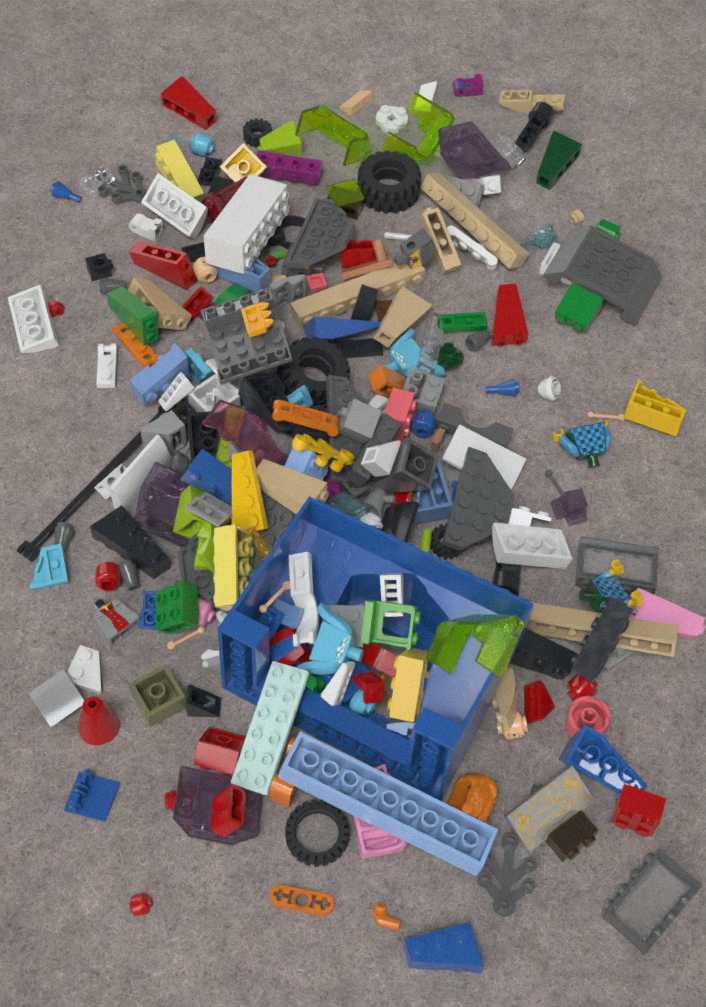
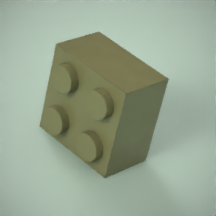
M166 664L129 683L131 695L150 727L186 708V697Z

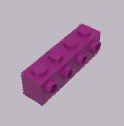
M258 150L256 156L267 166L259 177L319 186L323 172V161Z

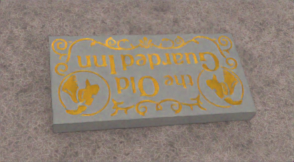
M569 765L505 814L504 817L526 851L531 852L543 843L551 832L580 810L584 811L595 800L575 768Z

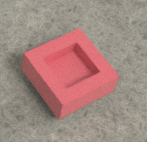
M323 273L306 276L310 294L327 289Z

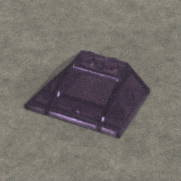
M472 121L443 127L438 130L440 155L460 179H480L511 170L509 164Z
M156 461L141 485L134 519L141 529L185 548L190 543V539L173 532L180 494L190 484L180 480L183 474Z
M180 765L172 819L189 837L232 846L259 836L263 794L240 787L245 791L246 802L243 807L245 815L244 824L229 835L222 837L211 829V816L214 813L212 800L215 794L231 785L232 776Z

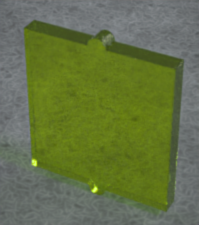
M354 178L326 186L330 199L335 202L336 207L364 200L360 191L361 188L358 187Z

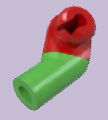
M286 250L270 252L266 258V265L274 267L279 259L286 257Z

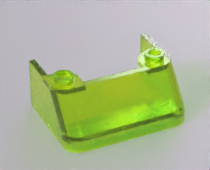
M414 92L407 111L420 118L417 125L420 130L426 133L419 145L415 147L389 131L381 150L383 152L385 150H390V152L399 151L400 154L405 153L408 155V158L411 157L415 162L429 160L433 157L451 128L455 117L448 110Z
M325 105L301 111L295 135L300 136L318 129L347 148L343 166H348L371 155L373 149L366 130L350 123L329 110Z
M473 614L442 622L437 627L436 635L425 659L448 674H452L468 637H475L477 641L482 643L475 662L497 677L502 678L523 630L524 621L516 615Z

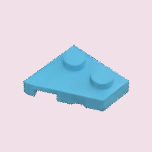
M190 348L185 351L191 378L199 385L205 381L211 370L203 362L201 355L195 353Z
M62 544L41 548L39 562L36 564L34 579L30 583L31 591L69 583Z

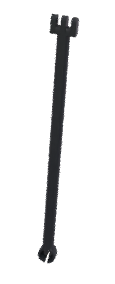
M160 405L158 413L148 423L158 419L166 412L173 411V408L171 407L168 411H165ZM141 431L31 543L25 540L18 547L17 552L19 554L23 553L25 558L33 562L40 555L39 548L55 532L57 523L65 522L96 490L94 487L123 463L142 443Z

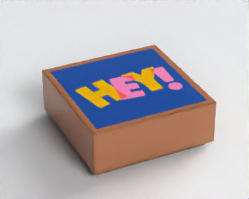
M439 428L431 441L430 451L435 454L438 453L444 441V429Z

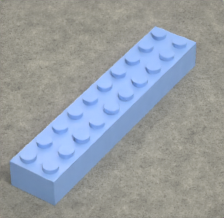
M299 732L277 777L474 876H477L483 868L498 829L303 732Z

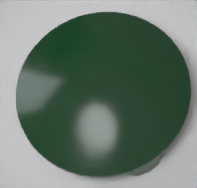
M445 343L443 346L430 349L428 351V359L430 363L441 365L444 369H453L462 364L464 354L454 347V344Z

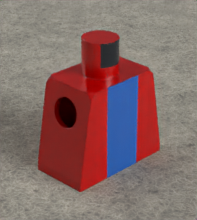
M289 627L273 635L269 641V655L273 661L293 667L310 652L307 643H301L299 647L293 646V634L296 633L297 629Z

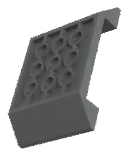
M593 226L570 229L544 272L543 277L556 284L564 277L586 290L603 297L605 300L624 309L620 318L636 326L662 275L652 257Z
M270 287L201 310L211 340L220 385H225L243 379V377L252 376L293 362ZM261 302L269 303L266 310L272 313L267 319H274L273 324L266 329V333L249 338L241 309Z

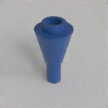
M60 181L53 183L50 192H52L53 197L71 199L78 203L82 199L81 196L72 193Z
M514 378L497 386L485 387L486 394L498 393L516 396V393H519V382H515Z

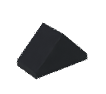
M191 684L187 685L185 705L188 717H220L221 697Z

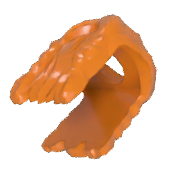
M477 772L466 773L456 780L447 804L486 823L488 816L494 808L493 805L497 797V784L485 774Z

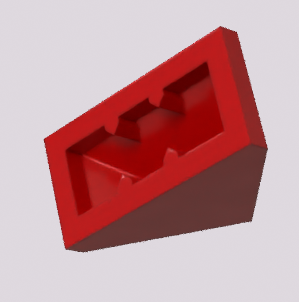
M539 680L524 685V715L527 724L543 720L555 708V705L543 681Z

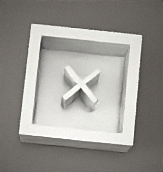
M217 374L202 382L188 393L189 404L193 406L195 412L226 410V406H241L240 397L227 384L220 385Z

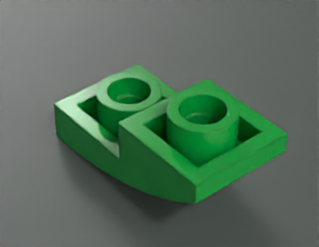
M234 283L225 289L216 298L214 303L218 305L243 295H248L250 290Z
M309 674L305 687L315 694H322L326 684L320 675Z

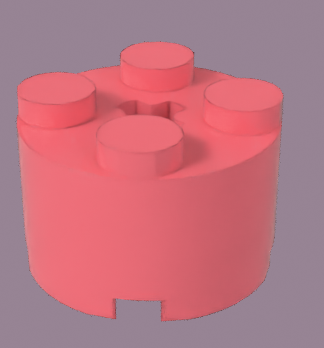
M583 696L576 699L570 706L565 720V728L568 735L572 738L583 724L605 735L610 723V711L604 702L593 699L591 696Z

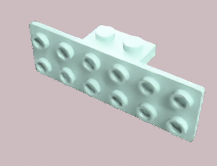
M275 661L271 663L231 784L263 795L269 794L309 676L308 671Z

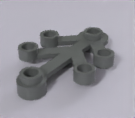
M126 165L118 166V173L121 175L122 182L107 175L106 171L102 168H97L94 171L93 177L95 182H107L115 186L107 188L106 185H100L98 187V194L100 196L111 194L113 203L127 200L141 203L147 193V190L142 188V177L138 171H134L131 174L132 181L135 182V188L129 185L128 167Z
M511 832L504 834L501 840V846L505 850L503 871L494 862V856L490 851L488 856L491 860L484 863V866H487L501 884V893L491 883V875L488 872H481L478 876V884L484 887L494 899V911L503 917L511 915L515 910V902L526 894H531L536 886L532 879L527 878L518 890L510 894L511 885L527 873L534 872L537 868L536 859L528 857L525 859L524 864L512 873L513 855L519 845V838ZM507 838H512L514 843H508ZM532 862L534 867L529 868L526 863ZM485 876L488 878V882L484 883L480 878ZM530 883L532 889H527L525 884ZM505 901L508 903V907L504 908L500 903Z

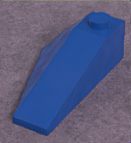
M314 317L303 326V330L309 339L318 337L319 340L326 339L330 343L376 330L381 322Z
M585 724L568 741L558 759L567 765H572L577 771L620 794L624 784L644 791L647 787V784L626 763L605 736Z

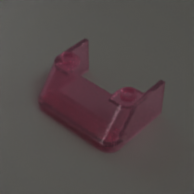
M219 400L202 422L204 426L217 429L220 438L224 441H233L242 452L253 450L256 468L263 459L285 466L290 452L270 427L250 409Z

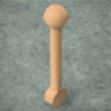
M588 412L587 417L590 419L597 417L618 419L619 421L625 420L624 414H619V416L594 414L593 412Z
M283 582L282 588L265 605H261L259 611L265 613L270 604L285 590L290 589V582Z
M199 626L198 630L178 641L169 642L167 648L174 650L175 646L199 633L203 634L205 627Z

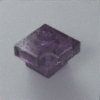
M582 488L564 492L562 496L550 502L556 520L565 518L568 526L587 522L586 508L588 504Z

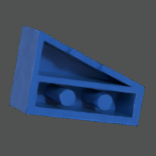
M201 449L180 480L204 492H208L226 504L232 505V469Z

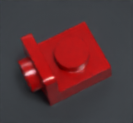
M373 672L354 674L353 682L364 691L363 702L365 704L383 701L385 682Z

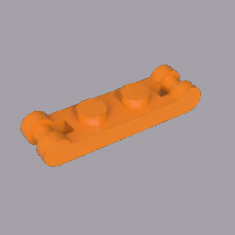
M123 322L111 327L116 337L143 369L146 366L150 367L158 361L157 357L159 355L148 344L143 345Z
M276 400L273 403V419L275 421L285 420L325 431L329 436H337L339 433V418L336 415L283 400Z

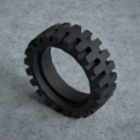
M312 799L310 803L308 801L303 802L302 806L298 805L295 807V811H292L287 819L285 827L287 847L293 857H296L301 863L302 861L305 862V865L310 866V864H313L314 867H319L322 864L327 866L329 862L334 863L337 858L343 855L349 842L350 829L345 813L321 799L320 802H316V799ZM319 813L327 815L334 820L338 827L339 836L332 848L325 852L314 853L307 851L300 845L296 837V830L303 818L310 814Z

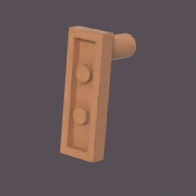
M382 238L372 240L377 260L341 270L343 280L393 266L391 256L387 257Z

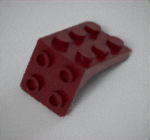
M247 176L215 194L213 192L209 193L201 201L203 205L208 207L207 214L211 219V224H213Z

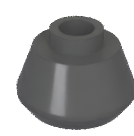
M176 451L171 457L169 468L176 472V476H180L185 473L191 462L188 461V457L182 452Z

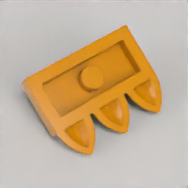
M261 302L241 309L249 338L266 333V329L273 324L274 319H267L272 313L266 310L269 303Z

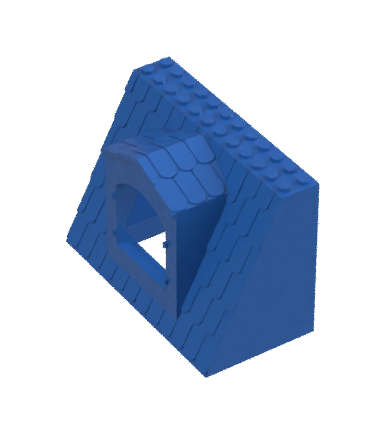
M309 496L218 627L222 688L257 706L271 663L273 662L269 655V627L260 623L263 613L259 611V607L265 605L282 588L283 582H290L289 555L303 552L311 554L313 594L317 606L321 602L324 605L365 606V601L369 599L381 601L380 575L382 573H403V604L419 606L418 612H421L420 624H416V633L419 634L418 643L414 645V648L434 652L433 658L428 659L426 671H429V675L424 681L423 691L425 693L420 715L412 731L410 728L408 734L403 735L386 729L391 719L374 711L366 715L357 714L350 710V702L348 703L347 701L331 706L321 697V694H315L306 687L304 688L292 725L374 768L385 764L387 773H390L391 777L442 801L529 625L534 604L526 598H520L510 593L505 588H499L486 579H481L472 575L467 570L454 566L449 561H443L430 552H424L411 543L399 540L396 536L387 534L376 526L368 525L357 517L349 516L340 509L333 508L323 501ZM387 580V584L397 583L396 580ZM291 589L285 590L278 597L295 605L291 597ZM387 589V592H397V589ZM387 597V601H398L397 597ZM403 613V616L384 617L383 633L390 636L408 638L411 614ZM319 615V627H318L317 636H318V633H319V630H320V627H321V624H322V621H323V619H322V617H321L320 615ZM280 624L276 632H279L289 627L284 624ZM307 642L310 652H312L314 644Z

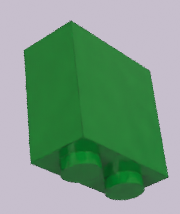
M572 283L555 310V319L560 324H567L573 330L586 334L602 308L604 298Z
M179 581L174 586H167L163 590L156 592L155 631L174 634L198 625V586L191 585L188 581Z

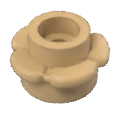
M578 209L570 212V222L573 225L578 224L580 226L581 222L585 220L583 213Z

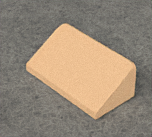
M360 90L342 104L339 109L352 116L372 101L373 92Z

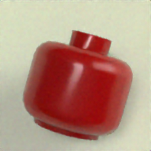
M53 300L48 303L52 317L64 314L65 306L61 302Z
M145 892L133 895L129 901L130 911L135 916L149 914L150 907L153 906V899L149 898V895Z

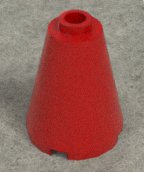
M96 696L88 697L82 704L78 721L79 735L89 745L100 746L111 742L119 732L120 721L118 715L101 698Z

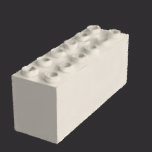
M249 174L204 234L206 263L244 274L252 266L254 259L259 256L261 249L267 245L268 239L274 235L276 228L281 225L283 218L289 213L287 184Z

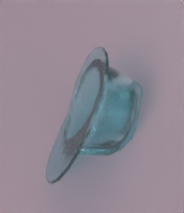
M554 221L547 223L538 231L525 237L519 242V245L523 246L530 243L536 249L543 250L549 248L558 240L553 229Z

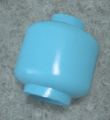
M201 132L196 135L194 134L189 143L191 151L201 157H205L207 154L211 155L215 145L212 144L213 140L211 137Z

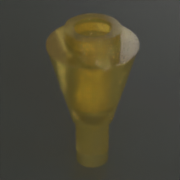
M252 526L247 531L253 539L259 561H265L274 547L260 536L256 528Z

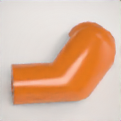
M375 903L373 916L377 924L381 927L398 931L401 920L389 917L385 903Z

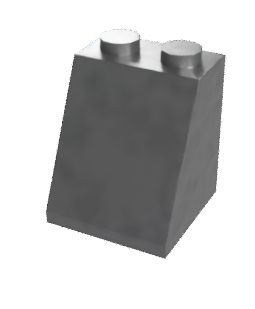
M409 438L401 442L390 475L375 477L373 484L387 493L429 490L432 486L439 456Z

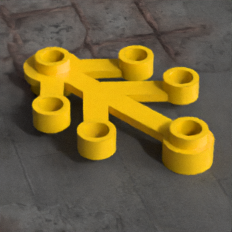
M296 434L292 441V447L299 452L307 449L322 454L318 455L315 463L322 468L326 466L331 458L337 459L333 460L330 468L336 472H340L343 466H351L354 463L353 459L355 457L351 452L345 449H341L339 452L322 439L315 441L307 434H303V436Z

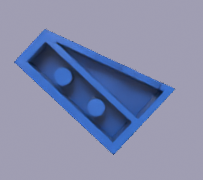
M470 922L404 939L403 947L409 968L452 970V972L466 971L479 974L482 972L483 964Z

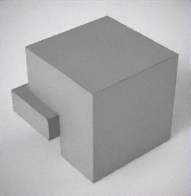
M356 399L351 400L347 408L343 407L337 412L336 416L340 419L338 424L339 434L361 444L372 439L381 410Z

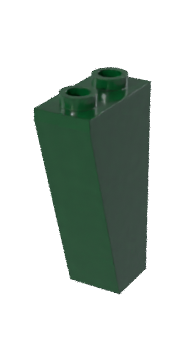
M554 130L538 170L536 184L551 190L580 156L582 144Z

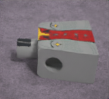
M99 599L93 606L98 611L93 615L95 624L110 648L118 644L141 625L140 617L117 599H114L109 604L103 599Z

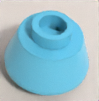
M360 688L349 704L350 710L361 715L371 714L376 707V703L365 704L363 702L364 691Z

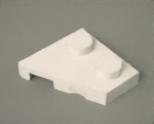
M80 645L67 671V675L75 687L101 695L100 653L98 650Z

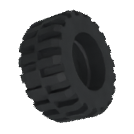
M385 150V152L379 151L375 155L371 154L359 166L358 193L364 195V204L370 209L374 208V211H382L384 214H389V212L395 214L398 211L403 212L407 210V207L413 206L414 202L419 198L421 187L420 167L415 163L414 159L408 158L407 154H400L399 151L390 152V150ZM384 179H392L400 183L394 185H387L380 183L378 181Z
M304 337L301 341L297 339L290 344L289 348L293 362L278 366L277 375L285 386L286 396L305 385L311 396L312 405L327 404L326 381L310 379L301 371L300 366L312 365L319 368L326 377L334 375L346 377L349 380V362L346 357H343L344 353L341 349L338 350L334 343L330 344L326 339L319 340L318 337H312L311 339Z

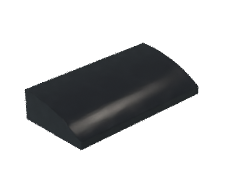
M402 502L387 507L381 521L383 524L381 531L392 534L397 539L407 543L420 503Z

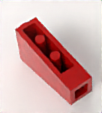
M180 76L168 88L162 91L161 102L164 107L205 130L216 122V110L183 76Z
M138 241L129 251L135 265L186 291L197 280L187 253L143 241Z
M516 283L499 285L491 346L502 347L526 343L528 329Z

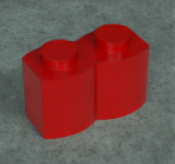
M350 240L347 248L340 251L341 267L350 268L376 259L372 240H361L358 242Z
M231 784L214 795L212 800L214 813L211 816V829L213 832L225 837L242 827L245 820L243 807L246 802V795L243 789Z

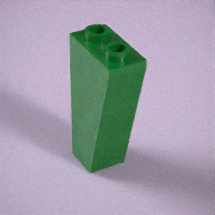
M123 286L107 293L108 306L143 345L159 338L158 314Z

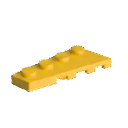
M248 450L232 455V525L236 524L251 532L268 529V523L253 450Z

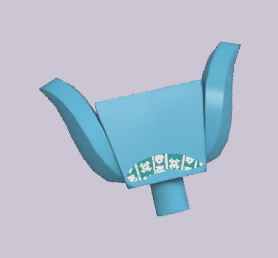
M411 327L392 344L389 351V364L385 366L403 375L405 379L408 377L410 368L438 377L446 375L444 367L430 363V360L413 340L415 330Z
M321 602L317 610L326 622L322 621L309 658L311 661L302 663L296 668L306 670L309 674L329 675L336 673L341 665L349 662L350 659L360 662L364 650L354 647L356 639L353 637V630L350 624L329 610Z

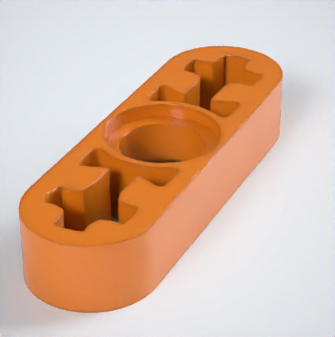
M277 885L270 892L271 903L278 908L318 916H328L334 909L333 898L325 893L285 885ZM282 891L285 897H290V893H294L292 904H289L288 898H282L281 901H277V897L274 895H278ZM298 896H306L309 900L305 906L297 905L295 900ZM312 897L315 898V903H322L323 900H326L327 905H330V907L327 906L325 910H322L320 905L314 904V908H310Z

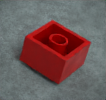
M624 784L617 798L610 822L620 829L628 828L636 831L640 836L652 837L660 823L667 798Z

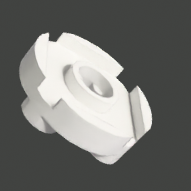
M383 105L376 114V125L386 133H397L402 128L405 129L408 124V115L403 107Z

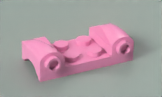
M385 764L375 768L391 776L390 773H387ZM353 816L361 859L404 851L405 846H407L406 841Z

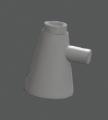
M376 487L357 506V512L361 515L369 511L381 518L384 503H395L396 497L386 495V491Z

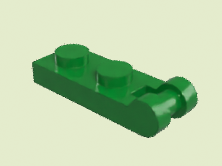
M485 312L441 314L436 317V322L439 325L437 329L440 335L447 334L448 332L487 330L488 327Z

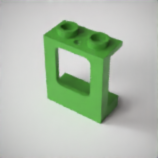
M373 599L365 601L361 643L370 644L373 642L406 647L407 650H411L418 643L419 634L416 633V624H420L421 612H418L419 606ZM386 611L411 614L408 638L390 636L383 633L384 614Z

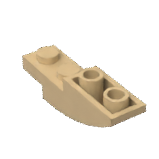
M533 90L501 91L499 98L500 105L524 113H530L537 102H546L554 110H564L565 94L533 95Z
M513 667L506 670L494 694L495 696L492 698L494 709L499 710L495 712L498 724L503 723L505 732L509 731L513 725L518 709V689Z

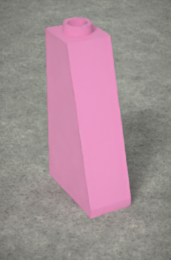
M637 588V590L641 591L644 603L641 607L632 605L638 612L635 616L631 615L630 618L679 625L677 637L695 639L698 635L701 636L706 627L703 624L704 617Z

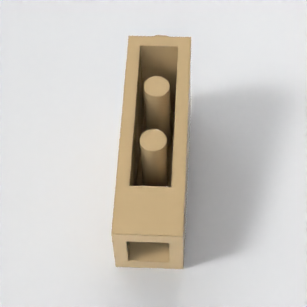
M439 207L425 209L418 223L420 228H424L433 239L435 259L442 273L446 274L459 269L461 262Z
M134 277L128 291L158 314V328L185 331L192 315L150 280Z
M402 286L391 302L373 338L386 347H390L410 327L423 318L432 305Z
M265 459L256 468L260 489L295 514L298 513L309 496L319 499L324 503L328 498L329 492L327 491V482Z

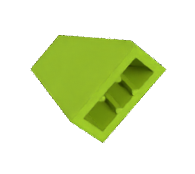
M293 120L260 138V146H257V150L291 156L302 155V142Z
M190 485L181 492L173 532L191 539L202 529L206 520L186 509V505L196 496L200 497L203 495L204 491Z

